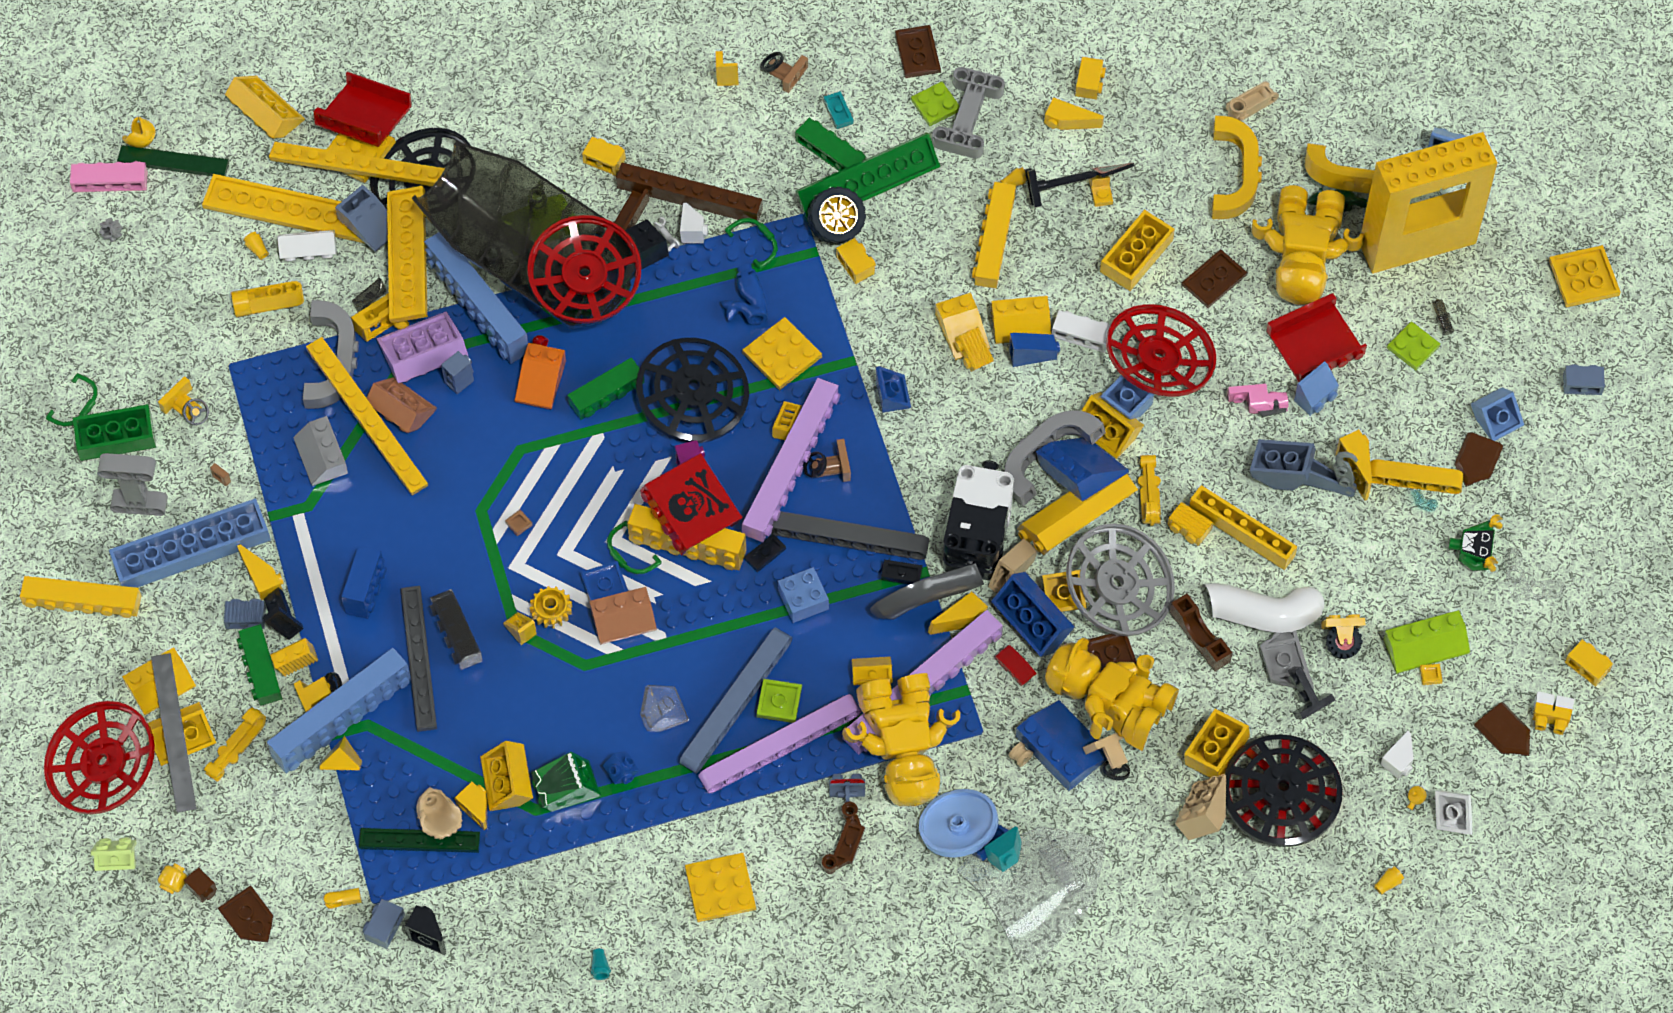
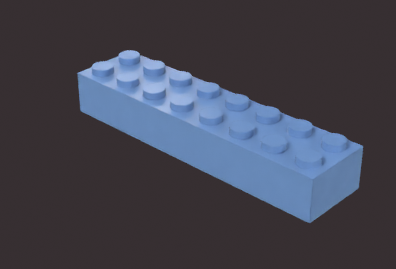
M442 230L425 240L426 263L431 269H435L439 280L447 284L448 291L452 295H456L460 306L468 310L469 317L477 321L480 331L489 336L490 343L498 347L501 357L504 360L507 359L510 364L523 357L528 345L527 333L446 233Z
M255 498L110 549L109 553L121 586L138 588L239 552L237 545L241 544L248 549L271 541Z
M394 648L390 649L268 740L267 744L271 757L286 774L289 771L296 770L301 762L312 758L317 750L328 746L333 738L345 733L349 726L361 721L365 714L374 711L384 700H389L397 690L405 688L411 681L408 664Z

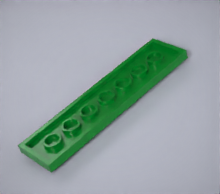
M926 132L795 191L807 220L811 201L824 190L832 187L848 188L858 194L862 201H865L941 166L930 135Z

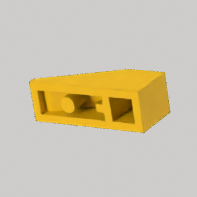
M1054 97L1045 113L1044 124L1048 127L1060 130L1102 128L1104 122L1103 115Z
M241 544L237 545L239 554L261 601L278 587L282 590L281 585L284 582L280 573L276 574L274 568Z
M971 591L932 620L928 633L932 635L964 629L986 611L988 606Z

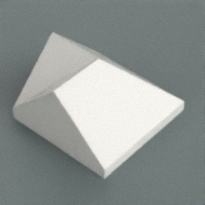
M1436 790L1437 830L1471 835V795Z

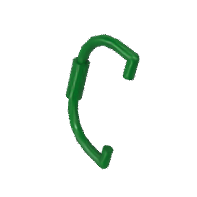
M742 218L733 222L725 228V232L730 238L734 236L730 230L739 224L749 222L758 226V229L772 242V254L762 263H759L757 259L753 261L759 269L774 259L778 251L777 242L774 234L763 223L751 218Z
M77 373L71 382L76 383L78 379H81L90 384L93 389L92 398L88 400L79 413V416L88 415L96 404L95 400L98 396V389L91 379ZM50 410L46 416V420L63 427L73 425V420L63 422L52 418L55 413L53 410Z
M628 521L622 522L609 533L607 538V547L610 550V555L615 561H618L619 566L634 574H645L661 565L662 561L656 554L652 557L656 562L647 568L634 569L627 565V562L612 546L613 536L626 526L628 528Z

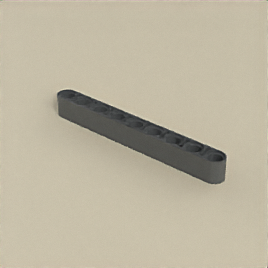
M782 511L778 521L773 522V529L770 534L918 560L926 559L930 541L924 535Z

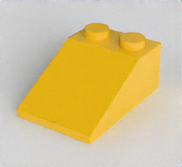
M971 292L936 303L935 315L955 360L964 358L962 351L959 352L955 346V338L976 327H979L990 349L981 317Z
M1358 429L1339 438L1336 455L1339 452H1349L1357 457V462L1346 457L1343 460L1347 461L1351 466L1355 477L1354 483L1357 485L1358 492L1366 501L1368 500L1372 485L1369 440Z

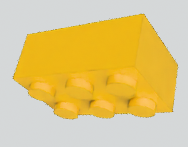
M1214 709L1184 753L1185 765L1209 778L1225 774L1226 768L1233 756L1250 738L1249 726Z

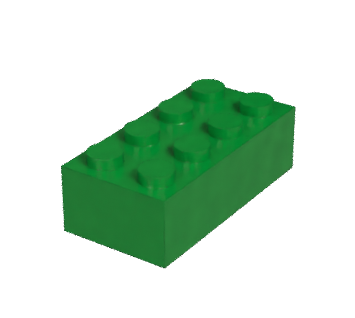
M148 404L73 417L76 448L81 461L100 458V455L105 453L124 454L156 448L152 414Z

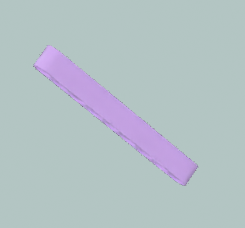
M852 695L843 696L704 769L698 777L708 793L716 792L855 719L861 714V710Z

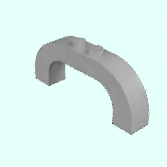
M312 300L310 313L312 326H328L339 333L337 358L353 379L354 369H357L355 352L359 351V342L356 341L355 330L350 316L337 304L329 301ZM329 380L321 383H304L303 402L307 409L327 407L341 399Z
M1071 410L1055 414L1040 426L1035 427L1033 432L1028 437L1023 438L1019 445L1013 449L1006 461L1005 472L1012 474L1014 478L1013 498L1021 506H1024L1037 495L1034 485L1024 477L1027 467L1038 458L1037 450L1050 442L1057 441L1059 438L1070 434L1079 435L1093 445L1106 433L1104 424L1087 412Z

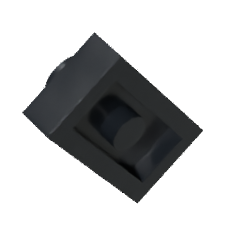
M772 534L744 558L758 573L785 551L786 546Z
M884 559L881 580L913 584L920 581L923 565Z

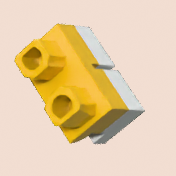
M1538 691L1534 701L1532 718L1535 730L1545 731L1548 723L1554 725L1553 732L1555 734L1563 735L1570 722L1575 699L1557 695L1554 702L1555 695Z

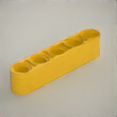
M1379 459L1370 461L1372 483L1450 494L1462 492L1463 472L1460 470Z

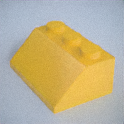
M1048 296L991 301L995 344L1010 343V333L1051 334Z
M1099 392L1089 397L1082 411L1095 416L1104 424L1106 433L1095 443L1117 459L1137 438L1144 424L1136 418L1129 420L1101 398L1102 393Z
M173 647L163 654L171 653L177 694L180 696L196 687L184 662ZM152 660L122 676L127 689L144 716L159 708Z
M200 702L180 709L188 755L216 744ZM158 718L148 724L154 736L155 753L160 765L163 766L169 762L162 720Z
M504 741L480 756L489 811L518 807L533 798L524 744Z

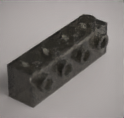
M450 589L430 597L432 604L429 605L432 616H437L439 620L436 624L440 633L443 631L446 637L443 639L447 648H451L453 651L451 657L454 664H459L460 669L463 670L482 662L481 651L453 590Z

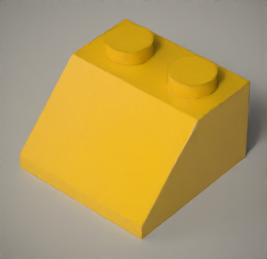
M1080 570L1071 571L1072 577L1080 578ZM1066 572L1042 575L1044 593L1061 612L1079 610L1069 592ZM1073 585L1079 601L1086 609V601L1081 586Z

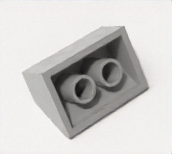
M327 416L309 422L293 437L312 486L348 474L344 457Z

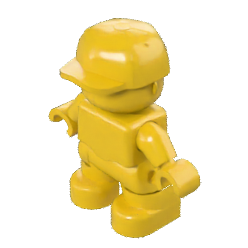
M1285 186L1280 191L1277 213L1280 233L1272 229L1273 221L1271 218L1267 220V226L1265 227L1259 226L1255 219L1252 221V235L1257 239L1265 240L1273 251L1282 253V260L1276 269V290L1282 299L1292 304L1306 305L1320 299L1328 279L1325 267L1326 259H1337L1347 250L1357 251L1363 245L1364 233L1359 234L1358 238L1353 239L1349 237L1350 230L1348 228L1343 233V239L1339 238L1333 241L1342 225L1345 197L1338 191L1325 190L1318 194L1314 216L1305 214L1308 192L1300 186Z
M1081 638L1076 643H1065L1060 646L1051 657L1046 669L1045 681L1049 688L1059 696L1065 694L1076 700L1082 699L1087 695L1085 709L1092 720L1089 731L1094 739L1100 738L1102 727L1106 730L1113 728L1120 737H1124L1126 743L1143 751L1153 724H1159L1161 716L1164 717L1167 709L1172 711L1179 689L1169 683H1164L1161 687L1157 684H1152L1148 677L1150 674L1149 669L1154 664V658L1150 655L1139 656L1136 664L1134 662H1109L1101 671L1100 659L1087 651L1088 639Z
M928 673L913 674L900 678L897 683L901 699L891 700L892 689L890 679L863 683L856 689L859 707L875 735L870 732L867 734L866 726L861 721L857 726L859 735H853L850 728L845 727L842 731L844 739L850 743L861 741V745L872 755L881 756L884 760L894 759L888 763L885 769L886 775L884 776V781L887 783L884 785L886 792L894 805L902 807L919 806L932 801L940 789V774L937 772L933 760L923 754L928 749L936 747L941 743L947 728L952 727L959 721L960 711L956 710L953 712L952 720L949 721L943 716L944 710L939 709L936 714L937 722H934L929 728L930 682Z

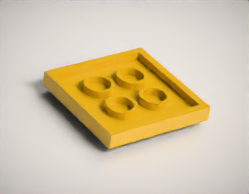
M338 133L326 150L384 159L396 141L395 138L388 135L383 143L376 147ZM342 172L363 183H366L370 176Z
M1603 245L1549 257V263L1566 308L1620 296L1621 291Z
M786 317L742 350L743 354L779 390L822 358V353Z
M744 853L685 865L697 923L756 910Z

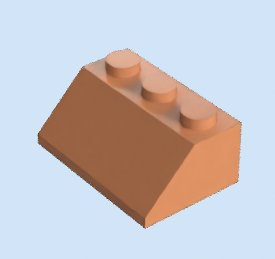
M394 377L373 383L367 396V400L375 411L380 412L385 416L386 420L394 422L402 431L408 433L418 430L437 409V407L403 383H398Z
M646 587L589 601L600 645L657 630Z

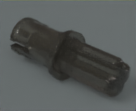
M1436 299L1432 303L1437 316L1436 321L1439 322L1444 336L1452 334L1454 328L1450 321L1451 315L1447 313L1443 300Z

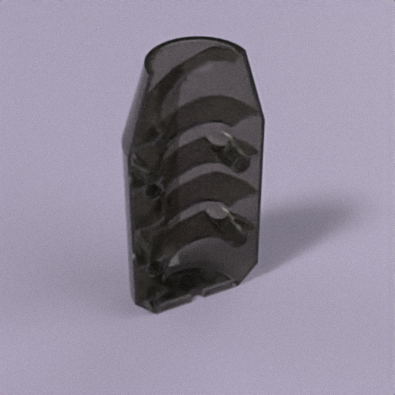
M456 141L452 156L442 175L421 197L414 195L412 197L414 203L456 253L568 328L573 330L600 324L601 321L588 324L569 322L548 312L534 296L529 284L527 270L531 249L538 237L548 227L572 216L592 215L604 217L520 161ZM576 224L579 235H593L602 238L607 229L596 224ZM569 226L553 233L544 244L553 250L560 242L570 238ZM614 232L609 243L617 249L622 259L632 256L633 254L627 243ZM629 234V236L632 238V240H633L634 243L636 244V239ZM580 241L583 250L595 251L598 246L596 242ZM573 243L564 247L558 254L567 258L575 252ZM605 248L601 256L606 264L616 261L613 254ZM540 250L536 255L534 263V279L545 278V266L549 256ZM555 260L551 267V277L562 275L563 265ZM635 263L624 266V280L621 288L630 289V280L636 275ZM583 268L579 273L582 276H587L590 274V270ZM619 269L608 271L606 281L616 285ZM564 282L553 284L557 292L563 297L570 290ZM548 285L536 286L543 300L555 310L561 302L553 296ZM602 287L594 293L596 301L604 299L611 291ZM577 293L571 301L578 304H589L587 295ZM616 294L608 303L598 307L600 315L603 316L615 310L624 297ZM567 306L562 313L565 316L577 319L593 318L591 309H575Z

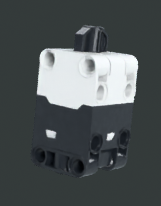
M986 460L982 462L983 468L964 465L958 471L944 535L943 569L945 572L976 564L982 580H991L997 563L1003 555L1004 541L1011 517L1014 478L1008 472L997 471L999 464Z

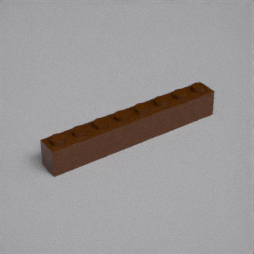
M623 162L616 176L617 189L629 192L634 190L641 194L644 189H648L649 197L679 205L687 203L694 209L737 220L751 218L759 221L763 211L762 198Z

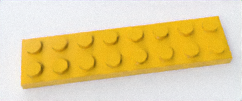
M423 186L387 192L389 320L391 323L428 317L426 246L424 243L426 240L425 189Z

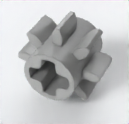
M108 218L100 223L102 227L99 233L104 237V240L110 238V241L113 242L122 236L120 232L123 226H121L118 219L112 221V218Z

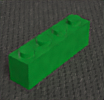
M810 117L795 131L796 142L838 171L866 159L862 151L854 149L846 140H841L833 131H828L819 121H814Z
M632 357L569 393V405L580 420L585 417H591L597 410L608 407L614 400L621 399L628 392L636 389L640 368Z
M261 624L239 630L240 638H237L239 649H244L245 655L241 656L244 666H248L250 670L246 674L249 684H254V689H251L254 701L258 700L259 705L262 706L283 700Z

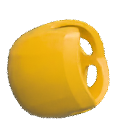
M140 116L136 117L132 121V133L128 136H122V140L132 147L145 148L152 143L155 137V127L150 121Z

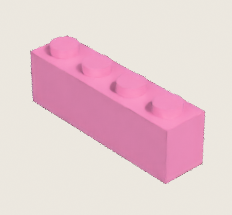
M138 161L133 163L98 162L96 164H71L70 185L73 192L147 190L148 171L145 162Z

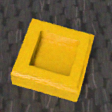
M1440 664L1420 665L1422 685L1442 684Z

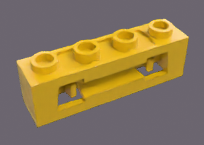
M389 293L351 317L354 330L366 342L393 326V323L389 320ZM380 322V327L371 332L370 328L373 326L376 328Z

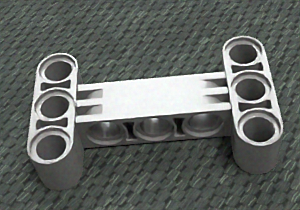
M958 67L953 73V85L956 89L965 91L952 129L939 126L933 130L932 144L939 150L977 159L984 153V140L982 137L972 133L984 98H1001L1004 95L1005 82L1002 77Z
M108 453L100 455L97 475L106 479H117L121 488L113 490L110 505L111 511L126 514L165 515L168 495L159 491H148L145 481L153 480L156 465L154 458Z

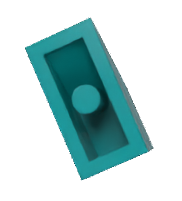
M1013 827L984 847L988 862L1002 872L1019 861L1022 841L1018 827Z

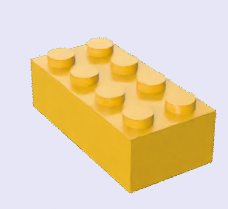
M1144 209L1101 260L1100 272L1131 291L1174 239L1175 229Z

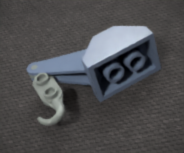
M1258 439L1250 473L1256 480L1277 490L1293 491L1304 484L1353 497L1357 489V485L1354 483L1355 477L1351 466L1343 458H1351L1354 462H1357L1358 459L1352 453L1339 452L1335 457L1336 462L1333 471L1314 459L1316 451L1314 443Z

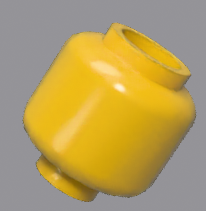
M175 863L173 866L166 865L158 877L159 888L170 894L180 892L185 884L184 880L187 878V875L184 873L185 868Z

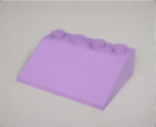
M447 312L377 338L378 344L398 383L409 381L411 378L424 375L436 368H442L441 364L457 351L463 356H468L463 337Z

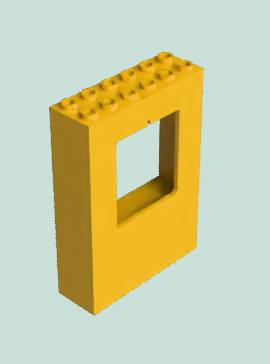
M1484 132L1376 162L1361 234L1364 233L1361 250L1372 274L1476 244L1498 164ZM1467 183L1464 189L1410 204L1412 198L1440 191V188L1443 190Z

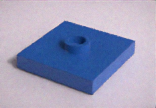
M618 561L581 572L590 601L628 591Z

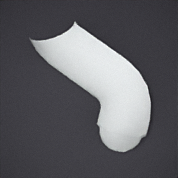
M1202 584V587H1207L1210 594L1213 618H1220L1269 632H1293L1305 628L1322 615L1325 604L1322 594L1313 587L1296 588L1284 598H1274L1226 584Z

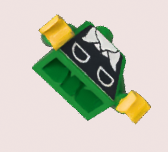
M1495 514L1486 522L1464 529L1461 539L1450 538L1448 549L1458 550V561L1462 562L1471 571L1489 569L1491 572H1494L1496 567L1493 564H1498V561L1495 557H1492L1495 534L1493 527L1501 529L1503 524L1498 521L1503 518Z

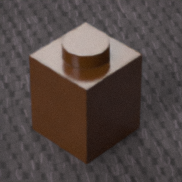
M199 867L184 880L186 888L202 903L205 900H210L216 893L215 883Z

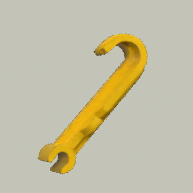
M1140 455V469H1143V476L1138 478V485L1142 487L1140 489L1141 518L1143 524L1154 526V524H1161L1160 492L1158 488L1161 480L1154 472V468H1156V455Z
M252 707L242 717L244 721L226 741L227 746H220L218 748L219 757L214 763L209 762L204 768L206 775L218 782L223 777L224 769L227 765L238 762V754L245 751L265 725L266 716L260 710Z

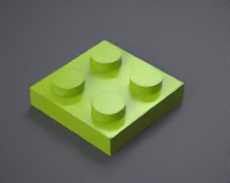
M943 81L911 96V101L929 127L958 113L960 107Z
M1411 321L1387 345V349L1416 371L1440 347L1441 343Z
M763 679L757 718L791 723L796 722L802 684Z

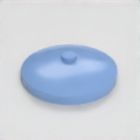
M970 789L949 791L938 796L926 806L919 820V832L923 843L933 853L953 858L967 856L982 849L994 837L999 821L997 810L992 800L979 791Z

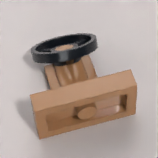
M773 52L763 59L760 67L764 72H769L770 75L782 80L783 91L789 93L807 70L808 58L801 55L792 67L783 62L784 56L781 52ZM776 56H781L780 60H777ZM769 59H771V60L768 62V65H766V66L764 67L765 63H766Z
M837 440V456L825 457L820 452H812L808 462H811L812 474L810 475L807 471L808 462L803 464L804 473L810 478L842 474L843 482L851 481L845 440ZM817 454L822 456V458H817L815 460L811 458Z

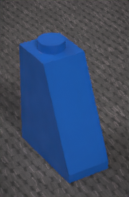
M1010 333L1009 353L1013 367L1057 360L1060 345L1058 341L1055 342L1054 335Z

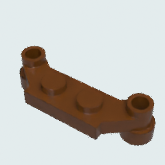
M849 801L842 806V815L846 823L834 855L827 854L822 858V867L827 874H833L836 870L847 864L852 865L861 843L865 826H862L857 815L858 807L854 802Z

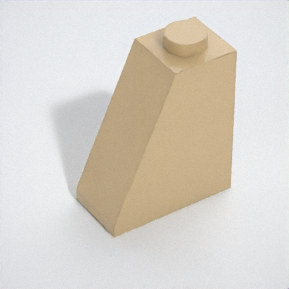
M1022 539L999 559L988 587L998 593L1012 574L1026 572L1038 553L1035 547L1025 539Z

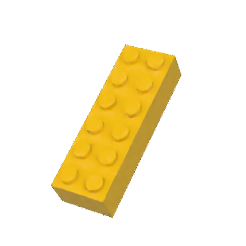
M634 504L627 523L629 541L637 545L644 544L655 550L662 549L673 555H679L680 552L676 551L673 547L672 540L669 535L664 533L660 521L653 516L651 508ZM725 528L688 549L683 555L691 560L699 559L710 565L717 564L724 566L728 570L735 569L740 571L746 554V534Z

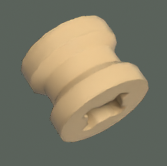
M1020 742L1010 751L1008 757L1015 759L1017 765L1022 767L1031 759L1033 752L1027 750L1025 745Z

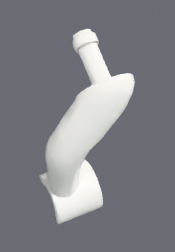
M660 217V224L655 222L654 227L671 244L668 247V252H670L673 247L678 248L680 244L665 228L666 220Z

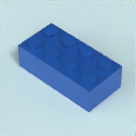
M1026 572L1012 574L991 601L1040 657L1053 654L1074 629V625Z

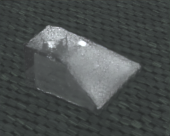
M647 685L645 687L640 715L647 731L661 732L689 721L675 687Z

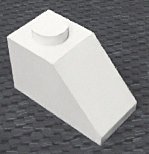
M683 203L680 226L681 242L704 243V237L708 236V225H705L704 217L689 204Z
M1409 731L1383 756L1380 764L1397 779H1400L1403 775L1406 777L1413 769V748Z

